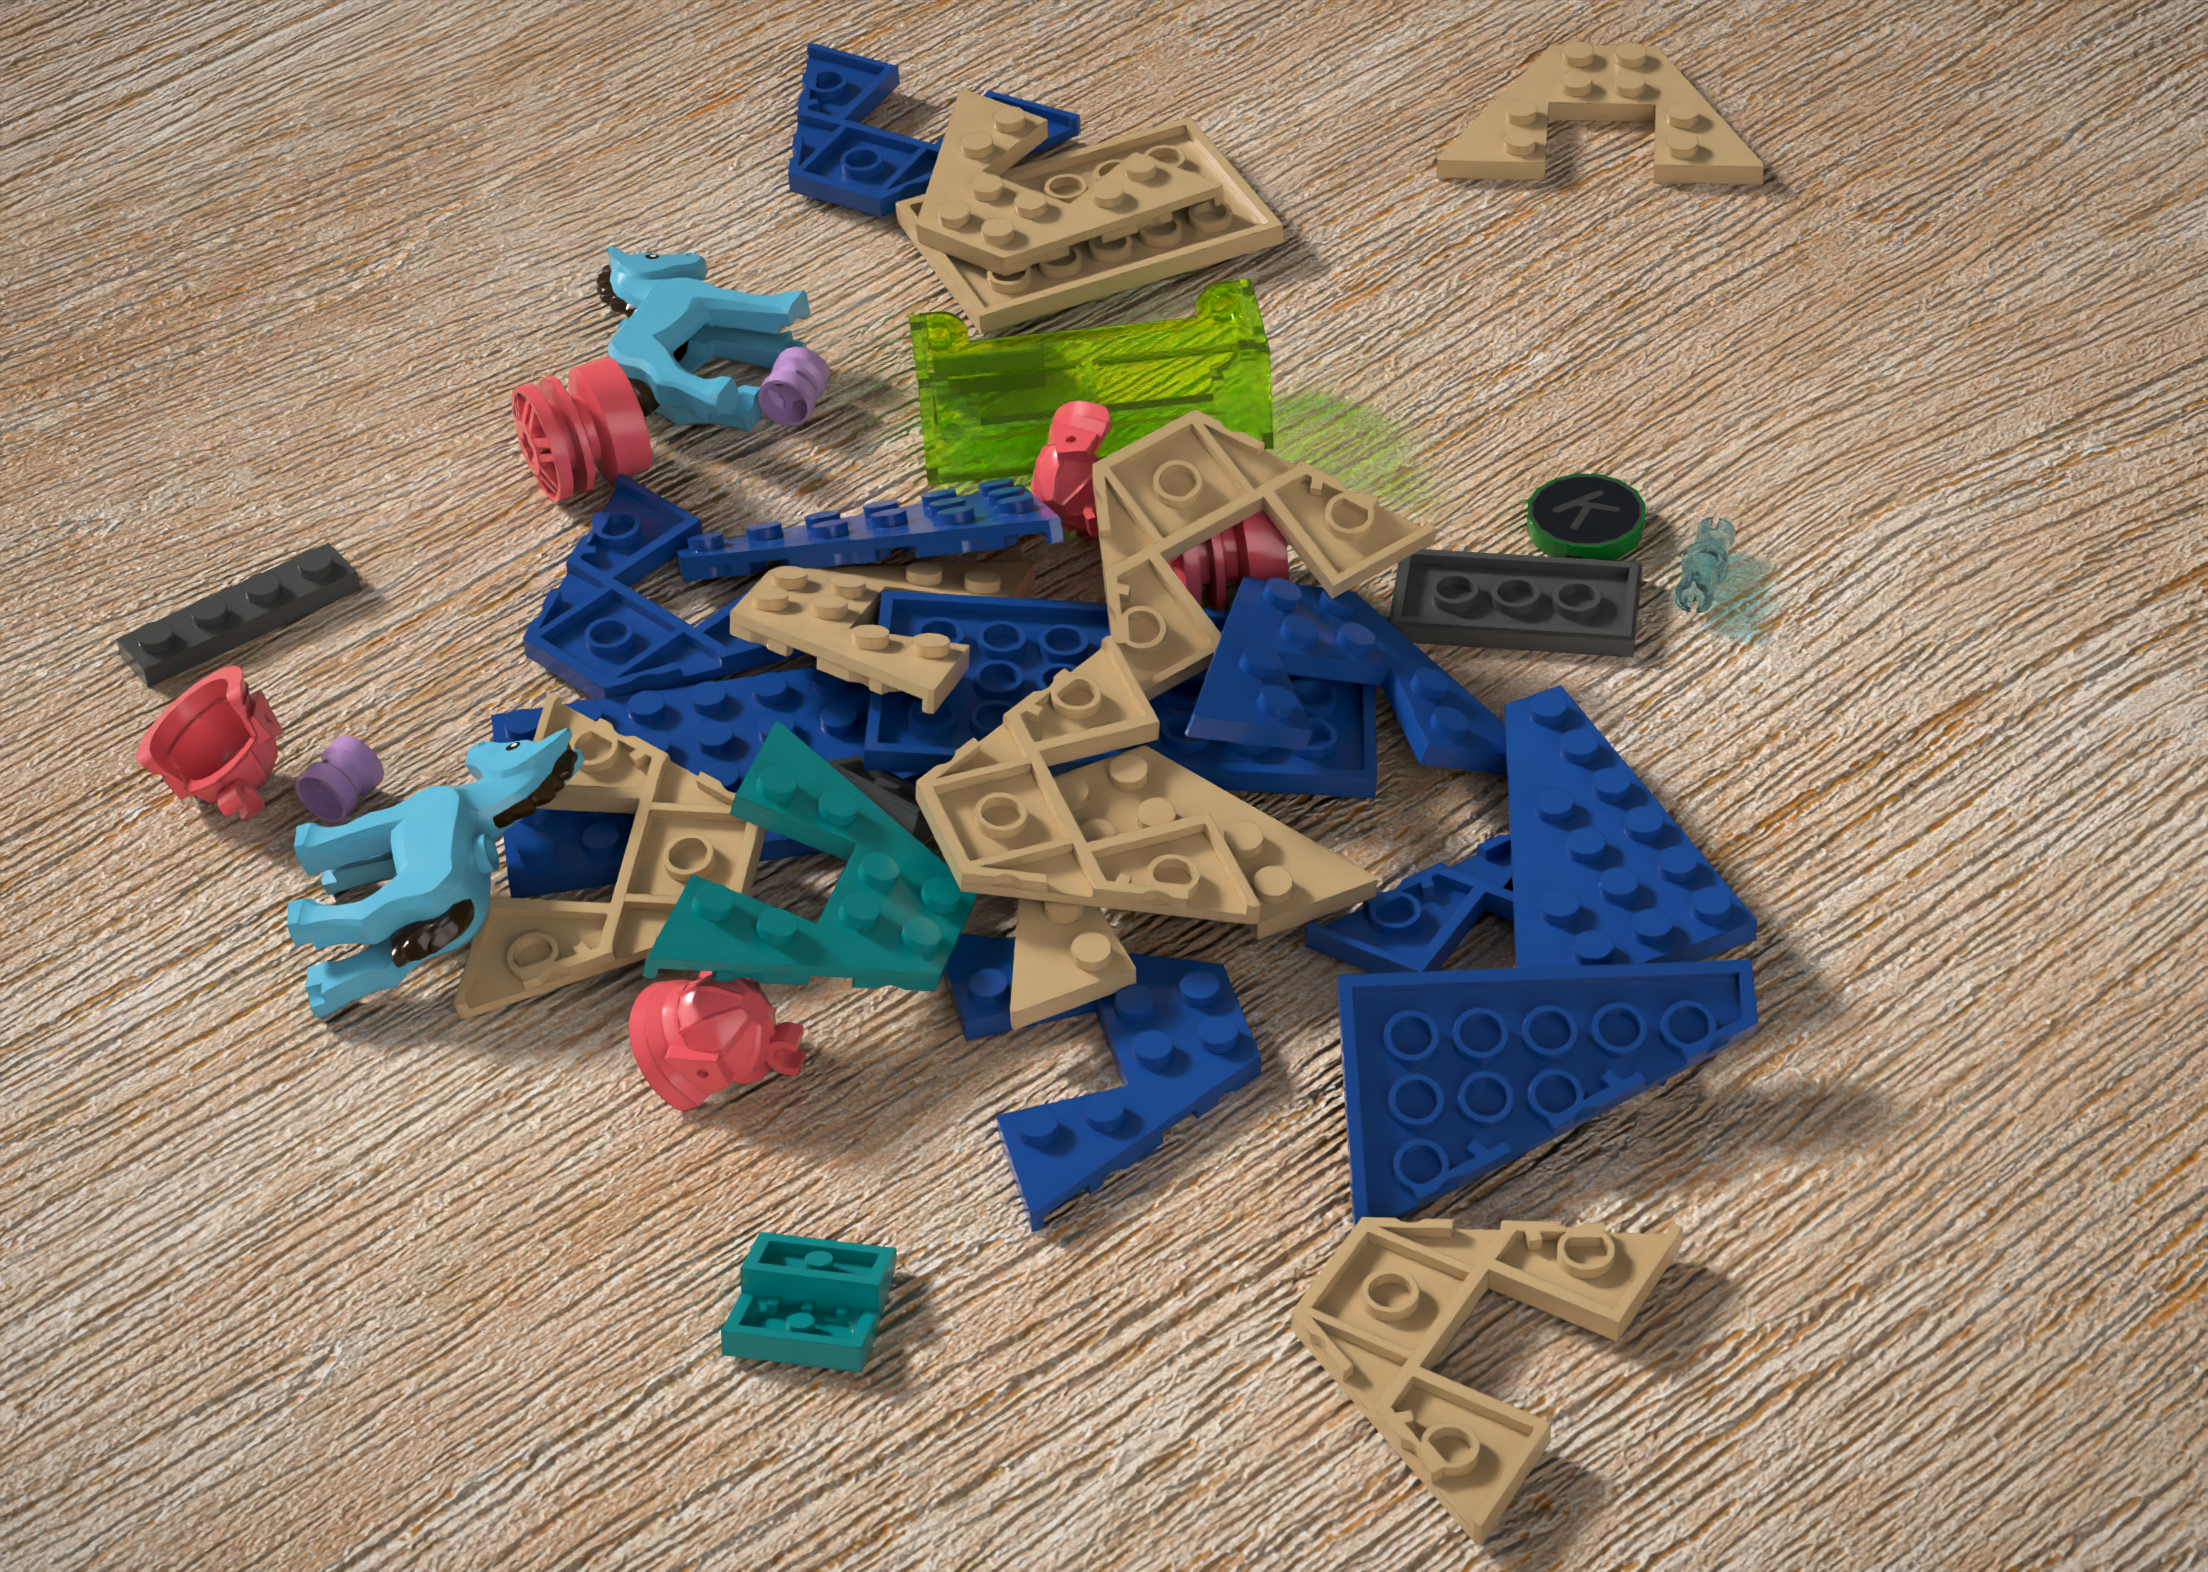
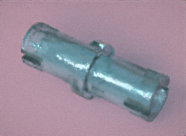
M1713 517L1703 519L1697 527L1694 543L1689 545L1682 555V576L1675 588L1674 600L1677 606L1684 611L1691 612L1695 601H1698L1697 613L1708 611L1712 606L1716 587L1727 577L1729 571L1728 553L1734 543L1736 532L1731 522L1726 519L1719 518L1716 528H1712Z

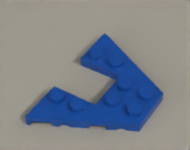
M809 43L807 45L808 60L806 73H803L802 78L803 92L799 97L797 111V133L793 137L792 144L793 158L790 159L788 170L790 192L878 217H884L896 212V202L926 194L945 134L933 144L860 124L900 84L898 66ZM989 90L983 95L1047 119L1048 138L1025 157L1076 137L1081 133L1079 114Z
M622 473L617 475L614 480L616 490L603 512L596 511L592 517V530L580 538L567 560V574L558 590L551 589L542 603L543 612L539 617L533 619L523 636L525 653L528 658L593 699L635 694L646 690L656 691L689 686L808 654L793 648V654L785 657L768 650L762 644L748 642L730 635V611L749 591L696 627H693L629 588L676 557L675 549L689 547L687 539L702 534L700 519Z
M1250 577L1242 578L1205 676V681L1198 695L1193 714L1186 728V737L1305 751L1313 729L1288 676L1296 675L1382 686L1419 765L1507 775L1505 724L1357 593L1347 590L1332 599L1323 587L1294 584L1282 578H1270L1268 580Z
M1510 834L1498 835L1477 845V855L1452 867H1448L1440 862L1403 879L1394 890L1376 892V897L1363 901V908L1327 925L1320 926L1315 921L1308 923L1305 927V947L1372 973L1438 971L1484 911L1514 921ZM1667 1080L1660 1083V1085L1664 1086Z
M961 934L943 976L966 1041L1013 1030L1011 1026L1010 1003L1015 940ZM1127 953L1136 967L1137 984L1125 986L1114 994L1021 1027L1025 1028L1096 1012L1123 1083V1087L996 1115L998 1135L1032 1232L1039 1231L1044 1227V1216L1084 1189L1089 1194L1093 1193L1103 1186L1105 1178L1111 1172L1118 1169H1127L1163 1144V1133L1191 1113L1197 1119L1217 1106L1224 1094L1240 1090L1261 1075L1260 1052L1223 964Z

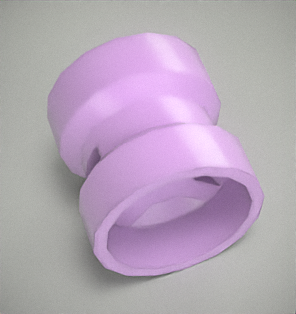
M792 347L784 350L777 358L771 374L766 377L758 392V403L762 411L771 420L781 425L797 426L807 421L815 408L817 399L822 396L830 380V370L825 360L816 352L807 348Z
M339 736L323 751L322 762H313L297 777L295 782L297 795L304 806L312 814L329 823H340L346 819L356 808L358 803L357 797L367 796L382 782L384 776L383 767L377 755L366 744L350 736Z

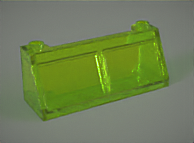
M1252 279L1222 281L1208 286L1197 299L1196 317L969 340L965 323L953 313L935 311L909 314L913 365L928 485L1033 474L1036 459L1044 445L1047 446L1048 433L1056 410L1072 401H1088L1100 404L1109 411L1112 429L1106 435L1095 454L1099 459L1113 454L1195 409L1221 421L1222 425L1230 431L1244 432L1264 442V450L1274 449L1270 348Z

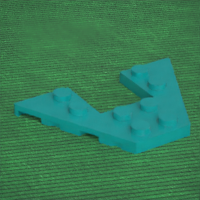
M775 721L734 797L729 815L848 861L818 922L815 923L784 909L774 907L731 890L721 884L713 883L692 874L647 956L642 976L656 978L658 969L712 971L714 981L732 982L737 978H750L764 984L808 986L811 976L853 978L852 988L879 989L884 986H896L904 990L935 992L971 915L978 893L961 892L946 863L786 726Z

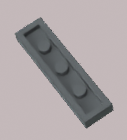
M326 543L315 549L307 550L298 557L265 572L254 574L239 584L210 597L202 598L193 605L160 620L147 623L140 629L116 639L121 658L148 688L361 590L358 574L329 543Z

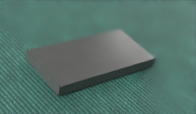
M1421 549L1398 562L1388 622L1412 643L1634 657L1642 581V563Z

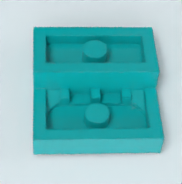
M759 1232L740 1268L741 1294L721 1330L722 1355L862 1373L886 1306L897 1261V1248Z

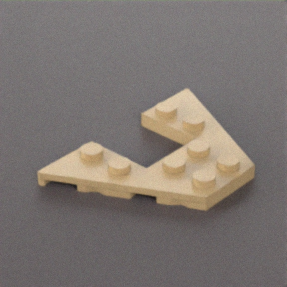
M1579 41L1568 44H1552L1437 157V178L1545 180L1548 120L1655 122L1653 183L1763 185L1764 163L1658 46H1643L1633 42L1620 45H1590Z
M962 88L958 92L916 222L917 242L1002 276H1008L1026 270L1036 263L1050 262L1068 256L1070 245L1091 238L1104 244L1137 233L1145 226L1161 225L1172 221L1173 211L1203 201L1209 202L1215 207L1223 203V184L1156 160L1149 155L1133 152L1072 203L1068 204L1047 196L1042 192L1031 190L1000 177L1048 138L1047 119L1023 111L1019 107L1010 106Z
M1196 409L1092 464V481L1110 635L1115 639L1148 701L1209 668L1221 637L1220 631L1169 566L1168 561L1263 510L1333 599L1434 543L1436 528L1429 522H1426L1422 527L1379 506V498L1365 491H1350L1343 486L1340 479L1303 461L1295 465L1264 450V442L1244 432L1230 431L1222 425L1221 421Z
M916 562L909 565L805 569L796 566L776 567L769 570L730 611V635L748 642L762 644L768 650L785 657L793 654V648L817 657L818 670L848 682L864 684L869 687V690L881 695L888 692H906L922 699L923 712L934 714L969 669L970 645L951 643L947 636L936 633H923L914 637L889 634L887 628L872 625L880 613L882 590L1024 598L1035 584L1036 562L956 564Z
M1112 635L1102 639L1101 649L1073 671L1069 672L1064 668L1054 676L1050 687L1042 691L1032 692L1003 714V724L978 742L973 737L955 751L951 761L936 765L916 781V801L961 892L1250 925L1259 923L1261 908L1257 897L1210 812L1086 842L1048 766L1158 740L1160 721Z
M548 693L533 741L539 742L562 729L569 728L572 733V738L569 741L571 749L581 750L584 755V761L576 774L565 783V787L556 792V797L547 804L537 806L536 809L636 814L611 903L490 897L487 917L481 930L473 938L453 1003L459 1018L468 1019L647 958L692 874L750 897L767 829L729 815L736 793L727 791L719 780L702 771L698 776L671 762L668 753L636 736L620 735L614 730L613 724L602 718L596 722L562 704L559 695Z
M1146 745L1053 777L1086 842L1210 812L1261 905L1259 923L1247 924L1257 941L1376 897L1377 879L1373 874ZM1018 898L1010 1003L1011 1026L1013 1030L1114 994L1125 986L1137 984L1136 967L1100 907Z
M1362 1217L1292 1310V1332L1473 1542L1482 1545L1551 1442V1422L1430 1371L1488 1288L1618 1342L1682 1247L1683 1227L1677 1224H1668V1232L1666 1234L1605 1232V1223L1586 1222L1578 1227H1565L1554 1221L1502 1220L1500 1230L1454 1229V1219L1425 1218L1418 1222H1404L1397 1218Z

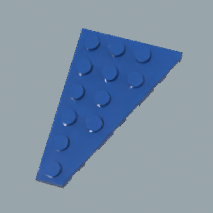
M1004 478L980 483L979 493L957 496L955 489L931 491L921 495L922 503L899 507L897 500L869 503L863 506L864 514L841 518L840 511L818 512L804 517L806 525L782 529V524L779 521L759 523L746 528L747 536L724 540L723 533L721 532L700 534L687 539L689 547L678 548L675 551L679 572L683 580L694 581L726 576L751 575L754 572L765 569L767 567L766 561L778 560L780 565L796 566L803 569L822 568L844 564L877 562L880 559L891 556V548L903 547L905 552H916L917 558L972 551L1006 549L1008 546L1020 541L1019 535L1041 533L1046 538L1047 544L1064 542L1061 518L1026 487L1023 485L1015 486L1014 479Z
M1561 685L1505 704V744L1516 968L1700 961L1756 940L1757 919Z
M1751 959L1338 975L1337 995L1353 1228L1362 1217L1401 1219L1755 1034L1758 1026V1013Z

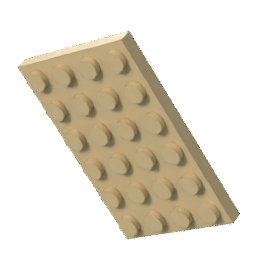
M1191 116L1007 170L1000 177L1070 204L1131 153L1137 152L1223 184V203L1215 207L1213 204L1203 201L1173 211L1172 221L1161 225H1148L1141 228L1137 233L1104 244L1091 238L1070 245L1068 256L1050 262H1039L1031 265L1026 270L1008 276H1002L918 243L916 222L925 194L895 203L898 223L980 334L1001 331L1020 322L1040 316L1054 315L1063 309L1093 300H1103L1119 292L1142 285L1156 284L1165 278L1192 270L1205 269L1221 261L1241 255L1255 254L1264 248L1284 243L1283 224Z

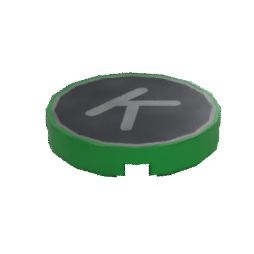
M1575 473L1554 478L1537 488L1528 501L1527 533L1534 545L1551 557L1566 558L1568 554L1582 556V559L1615 560L1637 547L1642 539V531L1645 529V502L1637 490L1619 479L1601 474Z

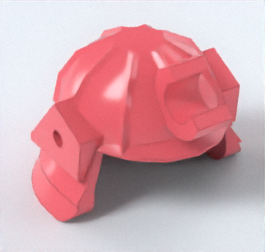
M1088 401L1068 402L1056 410L1049 429L1047 446L1044 445L1036 459L1033 480L1031 481V493L1061 518L1062 528L1068 532L1076 531L1077 537L1099 536L1092 481V464L1101 460L1095 454L1106 435L1112 429L1108 409L1103 405Z
M232 665L209 674L180 695L149 728L139 744L135 758L141 766L149 769L148 772L163 776L162 780L180 800L196 795L204 801L217 803L224 816L230 817L239 812L241 820L248 821L266 808L264 800L257 790L265 784V781L271 775L278 757L276 739L284 734V731L263 692L259 689L250 696L249 685L244 680L242 669L239 666Z
M701 971L699 977L692 981L672 980L651 984L638 995L631 1009L629 1038L636 1063L653 1090L669 1105L679 1111H688L699 1107L710 1094L728 1087L731 1082L746 1085L761 1081L771 1068L784 1075L797 1076L806 1058V1050L798 1049L804 1034L803 1025L794 1022H784L776 1025L775 1013L777 1009L772 1007L759 982L754 979L737 978L732 982L714 981L712 971Z

